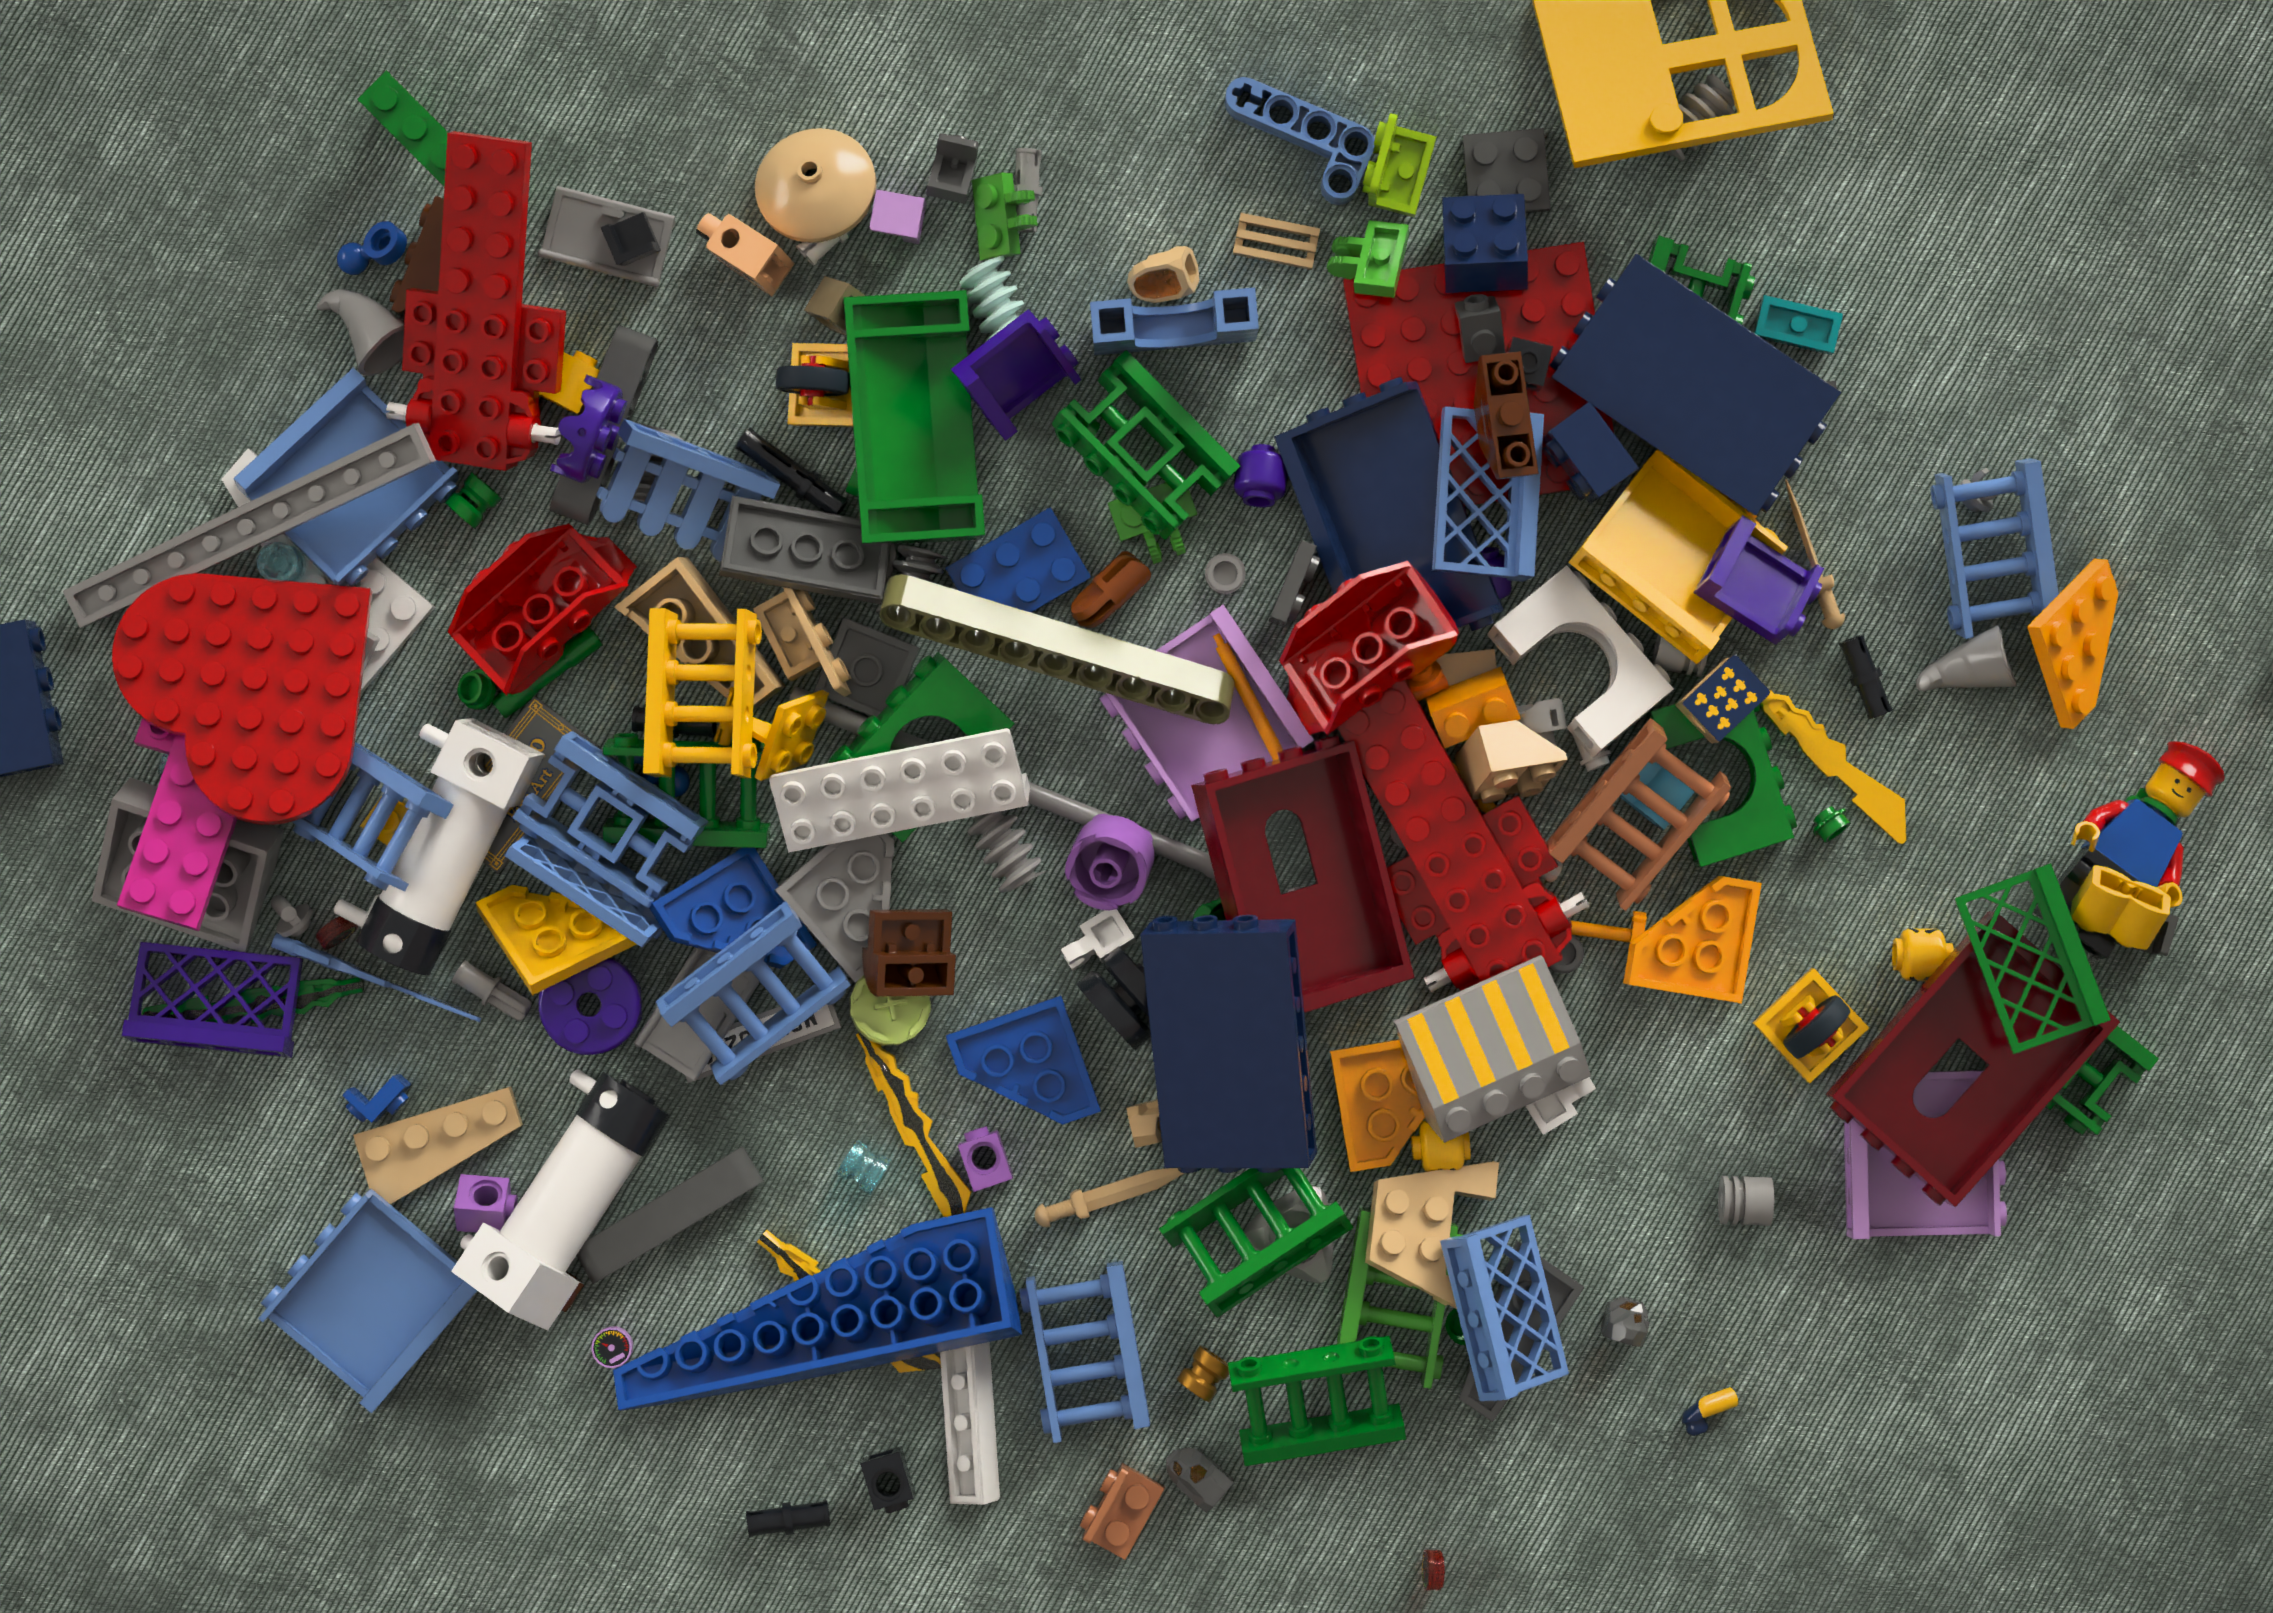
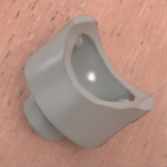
M1555 698L1538 701L1535 704L1517 706L1521 718L1517 721L1556 746L1554 731L1567 729L1561 699Z

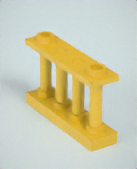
M649 608L644 774L653 777H671L672 767H675L677 763L731 764L732 775L741 778H751V768H755L757 762V748L752 743L756 644H760L762 637L761 622L757 620V614L747 609H737V624L681 623L678 619V614L666 608ZM681 640H736L735 665L680 664L676 660L677 644H680ZM680 681H734L733 706H678V703L674 701L675 685H678ZM678 722H732V747H677L673 742V726H677Z

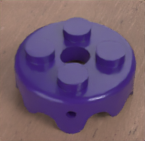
M587 374L584 382L593 386L594 390L586 389L582 392L581 401L585 407L583 413L578 416L564 417L558 427L561 435L572 443L574 451L570 454L561 453L556 460L557 464H552L550 469L554 473L580 483L588 482L591 477L599 478L606 462L607 456L604 455L606 449L613 451L619 440L618 431L620 427L616 426V424L620 423L627 406V401L622 399L623 392L619 387Z
M612 956L540 991L539 1014L542 1025L555 1043L569 1052L580 1055H598L610 1052L626 1042L641 1023L642 998L640 984L631 971L619 959ZM587 992L596 994L601 1001V1008L594 1016H586L579 1009V999Z

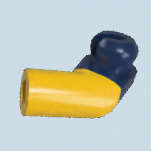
M1729 1387L1706 1395L1685 1410L1682 1416V1424L1686 1425V1432L1691 1436L1705 1433L1708 1429V1423L1705 1418L1737 1407L1738 1397L1735 1391Z

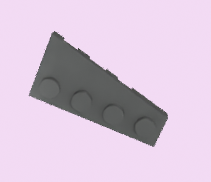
M1516 1240L1513 1249L1518 1252L1522 1243ZM1540 1256L1557 1326H1559L1585 1287ZM1509 1258L1504 1271V1275L1507 1277L1514 1264L1511 1258ZM1523 1268L1517 1285L1528 1292L1532 1281L1530 1273ZM1499 1284L1494 1298L1497 1303L1504 1289L1502 1284ZM1513 1293L1507 1310L1518 1317L1524 1300ZM1533 1308L1527 1325L1538 1332L1542 1321L1540 1313ZM1503 1318L1501 1327L1504 1339L1508 1343L1514 1326ZM1523 1333L1517 1350L1528 1357L1534 1340ZM1513 1359L1511 1367L1516 1383L1519 1381L1524 1366ZM1470 1364L1458 1398L1493 1422L1508 1399L1480 1401Z

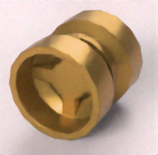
M1200 1345L1193 1355V1368H1184L1177 1377V1380L1195 1395L1210 1403L1217 1393L1214 1383H1219L1220 1380L1226 1379L1229 1375L1228 1363Z

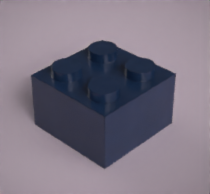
M1524 194L1442 197L1446 293L1528 290V253Z
M1590 401L1543 437V442L1546 444L1542 448L1544 455L1555 468L1560 465L1570 477L1566 483L1579 501L1585 498L1589 504H1592L1639 468Z

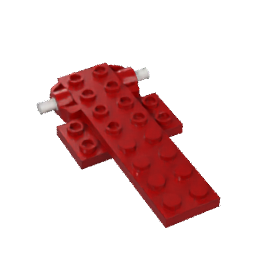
M456 131L447 133L439 291L419 288L406 290L402 371L421 373L423 378L419 380L417 390L408 405L389 402L386 408L387 411H390L386 413L387 419L406 421V427L416 423L420 424L432 453L438 461L507 471L517 466L519 461L533 457L537 452L539 442L558 445L561 436H557L561 434L558 427L541 426L539 392L552 394L561 392L566 310L522 304L532 142Z
M1407 681L1396 682L1383 692L1382 698L1377 703L1362 708L1341 724L1338 730L1344 741L1355 742L1362 772L1409 854L1388 866L1387 871L1399 917L1415 945L1436 935L1441 947V962L1444 968L1424 977L1426 985L1434 982L1428 987L1431 993L1450 982L1457 989L1464 990L1540 955L1545 959L1548 967L1561 961L1563 957L1561 951L1572 939V923L1569 917L1590 907L1587 900H1584L1585 896L1582 892H1579V894L1560 903L1558 898L1545 888L1540 877L1559 865L1556 859L1550 855L1547 843L1519 794L1481 814Z

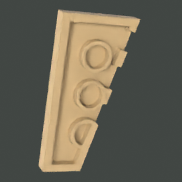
M507 1087L354 1134L353 1137L369 1190L373 1189L391 1205L521 1127L523 1123L512 1087Z

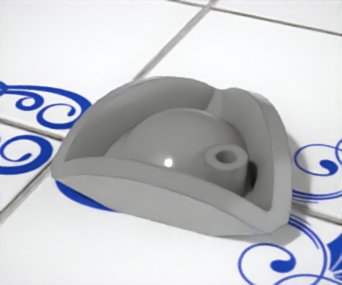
M1312 1186L1323 1204L1329 1205L1323 1190ZM1292 1191L1274 1201V1204L1290 1228L1298 1227L1307 1221L1311 1215L1296 1191ZM1261 1212L1244 1229V1233L1256 1251H1261L1275 1242L1276 1235ZM1333 1242L1286 1272V1274L1313 1283H1323L1329 1279L1333 1263Z

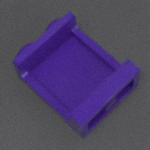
M1029 309L951 368L989 423L1005 441L1018 432L1010 420L1013 416L1062 378L1068 377L1075 385L1081 381V378L1074 370V367L1079 362L1065 344L1060 348L1058 347L1055 340L1060 335L1046 317L1039 321Z
M1742 515L1726 530L1693 593L1776 645L1787 635L1793 637L1800 630L1806 619V616L1801 614L1805 605H1810L1822 588V584L1818 580L1824 568L1816 564L1811 570H1805L1751 536L1756 523Z

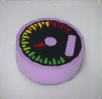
M610 1326L603 1328L595 1335L591 1351L598 1364L607 1368H616L629 1360L633 1353V1341L626 1330L621 1327Z

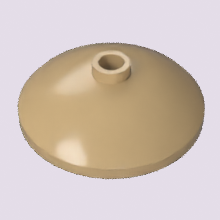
M831 129L803 130L782 139L766 154L758 168L755 179V197L764 219L781 235L800 242H824L846 234L866 216L876 193V173L866 150L852 137ZM810 169L817 170L812 176L804 175Z

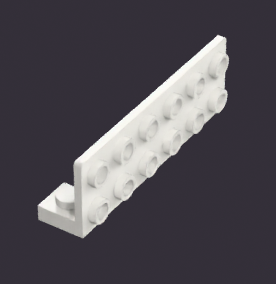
M1007 728L772 774L769 779L788 853L1028 806L1030 793L1027 773L1021 774L1011 731Z

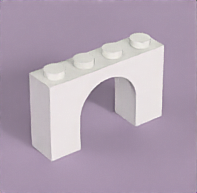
M1566 565L1494 624L1487 636L1512 665H1515L1545 639L1558 633H1579L1592 639L1600 646L1607 657L1610 668L1608 687L1602 696L1576 716L1567 726V729L1594 758L1664 700L1674 688L1669 684L1671 680L1667 672L1660 665L1652 664L1643 654L1644 648L1640 641L1633 634H1626L1617 624V617L1614 611L1606 603H1599L1591 594L1590 585L1583 575L1577 571L1572 572Z

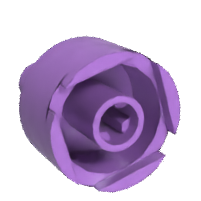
M1098 814L1085 824L1076 837L1065 866L1067 881L1070 880L1075 889L1074 894L1079 900L1093 908L1108 911L1136 901L1143 892L1154 863L1153 838L1150 832L1132 820L1107 814Z

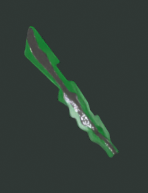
M355 977L345 980H337L335 978L301 980L295 1013L306 1014L315 1006L330 1007L340 997L363 993V979ZM276 985V986H271V987H272V988L274 989V991L276 992V991H278L280 988H282L283 986H277V985ZM265 987L246 989L241 993V996L253 1010L269 998L271 994ZM287 993L281 997L284 1004L286 1003ZM199 997L188 999L178 1007V1010L186 1020H195L208 1010ZM237 998L218 1011V1014L224 1021L248 1014ZM275 1002L259 1014L258 1018L263 1020L271 1014L283 1018L284 1011ZM165 1003L145 1007L142 1010V1014L155 1016L168 1005ZM173 1012L166 1016V1018L178 1019ZM213 1016L206 1020V1022L218 1023Z

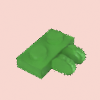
M1001 172L973 179L972 188L980 260L987 261L998 256L1006 258L1021 254L1018 231L1036 227L1038 224L1037 216L1025 214L1017 217L1016 206L1034 201V190L1014 191L1013 173Z
M1369 220L1365 238L1351 236L1336 237L1331 248L1332 252L1335 253V257H1331L1328 260V272H1330V275L1338 278L1352 279L1355 277L1354 293L1395 298L1409 238V225Z
M1166 482L1147 489L1160 503L1174 491ZM1188 490L1176 501L1189 514L1187 519L1197 516L1196 508ZM1118 499L1108 502L1107 504L1120 541L1123 542L1143 535L1153 564L1161 562L1162 553L1159 544L1156 543L1153 533L1142 523L1141 516L1131 505H1124ZM1177 528L1170 535V542L1173 551L1179 556L1186 553Z

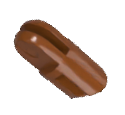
M1122 551L1074 599L1071 605L1072 617L1078 621L1080 626L1085 628H1094L1102 624L1150 580L1151 572L1149 568L1131 552Z

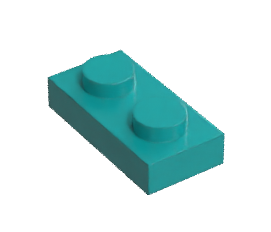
M1763 295L1753 333L1765 340L1832 355L1835 351L1843 313Z

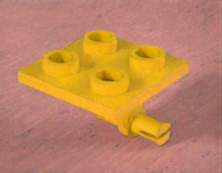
M734 687L729 689L725 706H733ZM820 690L778 705L772 724L753 717L752 737L765 744L755 774L756 779L760 781L768 779L772 774L786 772L809 761L814 752L813 740L817 728L822 724L826 715L824 707L829 695L828 692ZM719 722L713 740L719 742L718 744L729 746L731 744L733 723Z

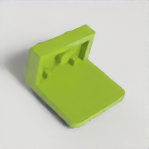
M1390 113L1387 123L1379 122L1373 144L1375 145L1373 153L1379 155L1377 162H1368L1362 192L1368 193L1369 206L1415 217L1435 146L1436 136L1398 127V115Z

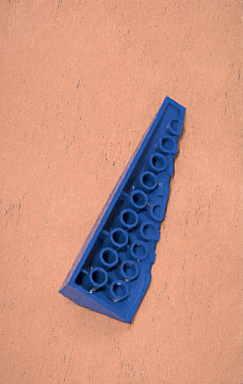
M990 1207L912 1224L900 1230L901 1233L891 1238L881 1239L867 1246L866 1250L847 1259L844 1257L830 1264L831 1267L817 1274H809L750 1303L751 1306L736 1313L731 1312L717 1319V1322L699 1331L694 1330L680 1337L681 1340L664 1348L659 1347L614 1369L618 1410L625 1411L789 1383L1022 1335L1016 1293L994 1208Z

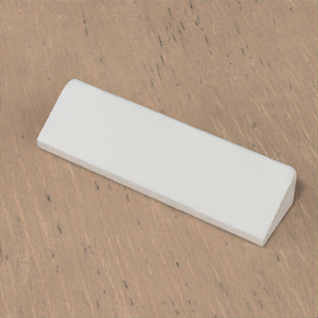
M990 1342L940 1352L950 1504L985 1505L998 1501L1000 1499Z

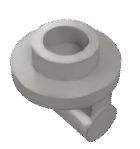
M276 895L272 898L271 907L282 918L276 927V931L281 936L297 937L309 928L313 910L308 904H301L294 908L282 895Z

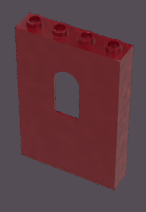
M1338 735L1314 741L1316 748L1303 752L1301 746L1277 752L1279 759L1267 763L1264 757L1240 763L1242 770L1228 774L1227 768L1203 774V782L1191 785L1226 920H1233V918L1240 915H1256L1258 920H1296L1304 1013L1415 978L1355 742L1339 741ZM1279 810L1291 811L1299 818L1316 884L1284 894L1280 893L1265 834L1267 820L1273 813Z
M1988 911L1979 923L1988 926L1994 912ZM2000 914L1998 915L1992 929L2015 939L2018 930ZM1975 927L1981 941L1985 931ZM1990 934L1983 947L1986 958L2003 965L2012 943ZM1967 935L1825 1095L1833 1101L1829 1108L1847 1124L1853 1119L1864 1129L1860 1136L1877 1151L1884 1147L1895 1156L1891 1161L1895 1168L1909 1179L1915 1174L1926 1185L1921 1190L1939 1206L1945 1201L1947 1204L1956 1207L2117 1027L2120 1021L2108 1011L2110 1021L2012 1054ZM2022 935L2020 942L2025 943L2035 949H2038L2024 935ZM2017 946L2007 968L2030 978L2039 956ZM2044 958L2035 981L2057 990L2062 980L2063 972L2055 963ZM1990 966L1993 977L1996 980L2000 970ZM2004 973L1998 986L2001 998L2017 1004L2027 982ZM2066 983L2062 993L2072 997ZM2032 985L2022 1007L2044 1017L2054 995ZM2059 997L2049 1020L2065 1027L2080 1022L2075 1004ZM2004 1005L2010 1019L2015 1009ZM2019 1012L2013 1025L2018 1043L2035 1038L2042 1021ZM2047 1024L2043 1034L2055 1031L2057 1028ZM1959 1038L1983 1059L1988 1066L1944 1115L1935 1118L1926 1117L1914 1105L1913 1093L1915 1087Z

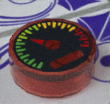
M338 916L317 932L316 939L324 950H328L350 937L357 930L358 926Z
M1424 1550L1422 1556L1423 1587L1425 1591H1439L1444 1586L1445 1578L1443 1553L1440 1550Z

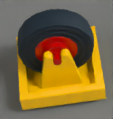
M792 343L791 366L779 367L776 373V389L789 393L787 424L793 426L853 427L847 344Z
M1814 968L1807 971L1752 1022L1807 1083H1811L1869 1029L1864 1021Z

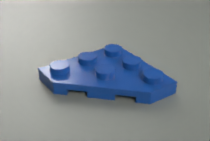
M741 848L654 901L649 909L670 941L719 953L784 901L775 892L779 885L756 849ZM801 922L802 927L797 930L796 936L808 950H811L817 944ZM778 945L768 952L764 958L768 966L779 969L795 960L784 946Z
M1061 995L946 1035L958 1074L971 1081H975L1062 1125L1101 1112Z

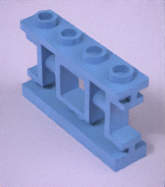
M571 731L561 737L554 748L555 753L548 760V763L564 773L548 801L546 802L532 792L525 797L522 806L516 810L512 818L520 823L519 828L528 836L534 839L542 837L554 845L553 851L561 858L569 862L576 860L587 867L588 875L604 885L611 883L623 891L621 896L630 904L640 908L643 905L650 908L651 903L660 898L661 892L668 885V882L654 874L652 870L669 843L683 853H686L709 821L610 755H603L601 749L574 731ZM581 768L602 781L595 786L588 799L570 788ZM601 798L633 819L616 847L584 827ZM560 802L578 812L567 832L547 819L554 813ZM649 814L670 826L663 832L656 844L638 833ZM628 847H631L647 858L636 877L615 864L620 861Z

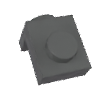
M939 134L936 156L927 184V196L966 204L977 165L979 147L977 141L969 140L960 135Z
M1475 294L1466 297L1464 301L1455 302V312L1459 320L1462 353L1465 363L1479 361V357L1482 355L1505 353L1501 311L1495 297Z

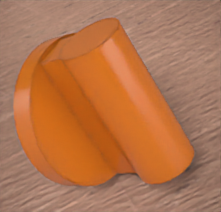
M1437 661L1433 662L1418 675L1406 679L1417 701L1449 687L1442 668Z

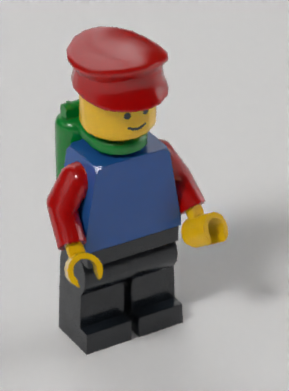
M2168 742V750L2158 759L2160 766L2149 779L2145 788H2140L2135 795L2127 797L2125 801L2117 799L2092 809L2086 818L2076 825L2071 844L2075 846L2076 841L2079 839L2086 841L2081 846L2082 850L2076 856V859L2058 879L2070 914L2072 900L2094 865L2113 869L2125 875L2131 881L2143 882L2162 890L2171 897L2170 908L2181 904L2182 892L2179 886L2182 878L2184 847L2179 841L2183 833L2175 827V824L2178 821V817H2188L2204 796L2211 797L2216 786L2225 780L2223 769L2211 754L2185 742ZM2036 907L2033 913L2042 919L2039 909ZM2073 921L2084 950L2097 960L2107 958L2115 946V938L2109 934L2086 931Z

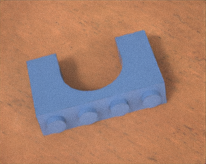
M1255 287L1214 291L1213 298L1209 300L1176 306H1133L1131 298L1090 302L1094 356L1123 353L1125 350L1128 352L1254 342L1257 339L1259 330Z

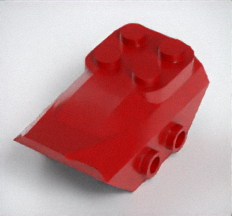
M569 523L528 533L519 541L510 544L497 561L488 569L477 573L472 583L464 589L448 629V634L506 696L521 693L561 658L565 649V643L576 633L584 631L590 625L592 618L629 586L627 584L628 580L637 566L609 537H591L580 534Z
M1409 561L1360 574L1356 578L1343 582L1334 595L1325 602L1311 607L1305 613L1304 618L1294 625L1279 659L1289 677V690L1286 699L1300 718L1309 735L1324 731L1328 735L1362 708L1377 703L1382 698L1383 692L1396 682H1402L1418 675L1455 645L1459 635L1456 623L1434 590Z

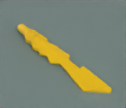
M1769 690V696L1760 705L1764 714L1784 736L1789 733L1795 738L1801 751L1826 777L1837 776L1857 794L1851 801L1899 844L1905 843V799L1846 761V745L1829 739L1824 725L1816 724L1809 711L1795 708L1789 696L1774 694Z

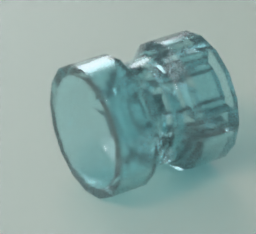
M272 542L265 545L259 552L257 568L260 574L268 581L274 583L284 581L298 582L306 570V560L298 548L282 542Z
M857 1139L836 1174L846 1180H856L859 1182L860 1189L871 1195L892 1160L882 1154L875 1156L869 1151L867 1144Z

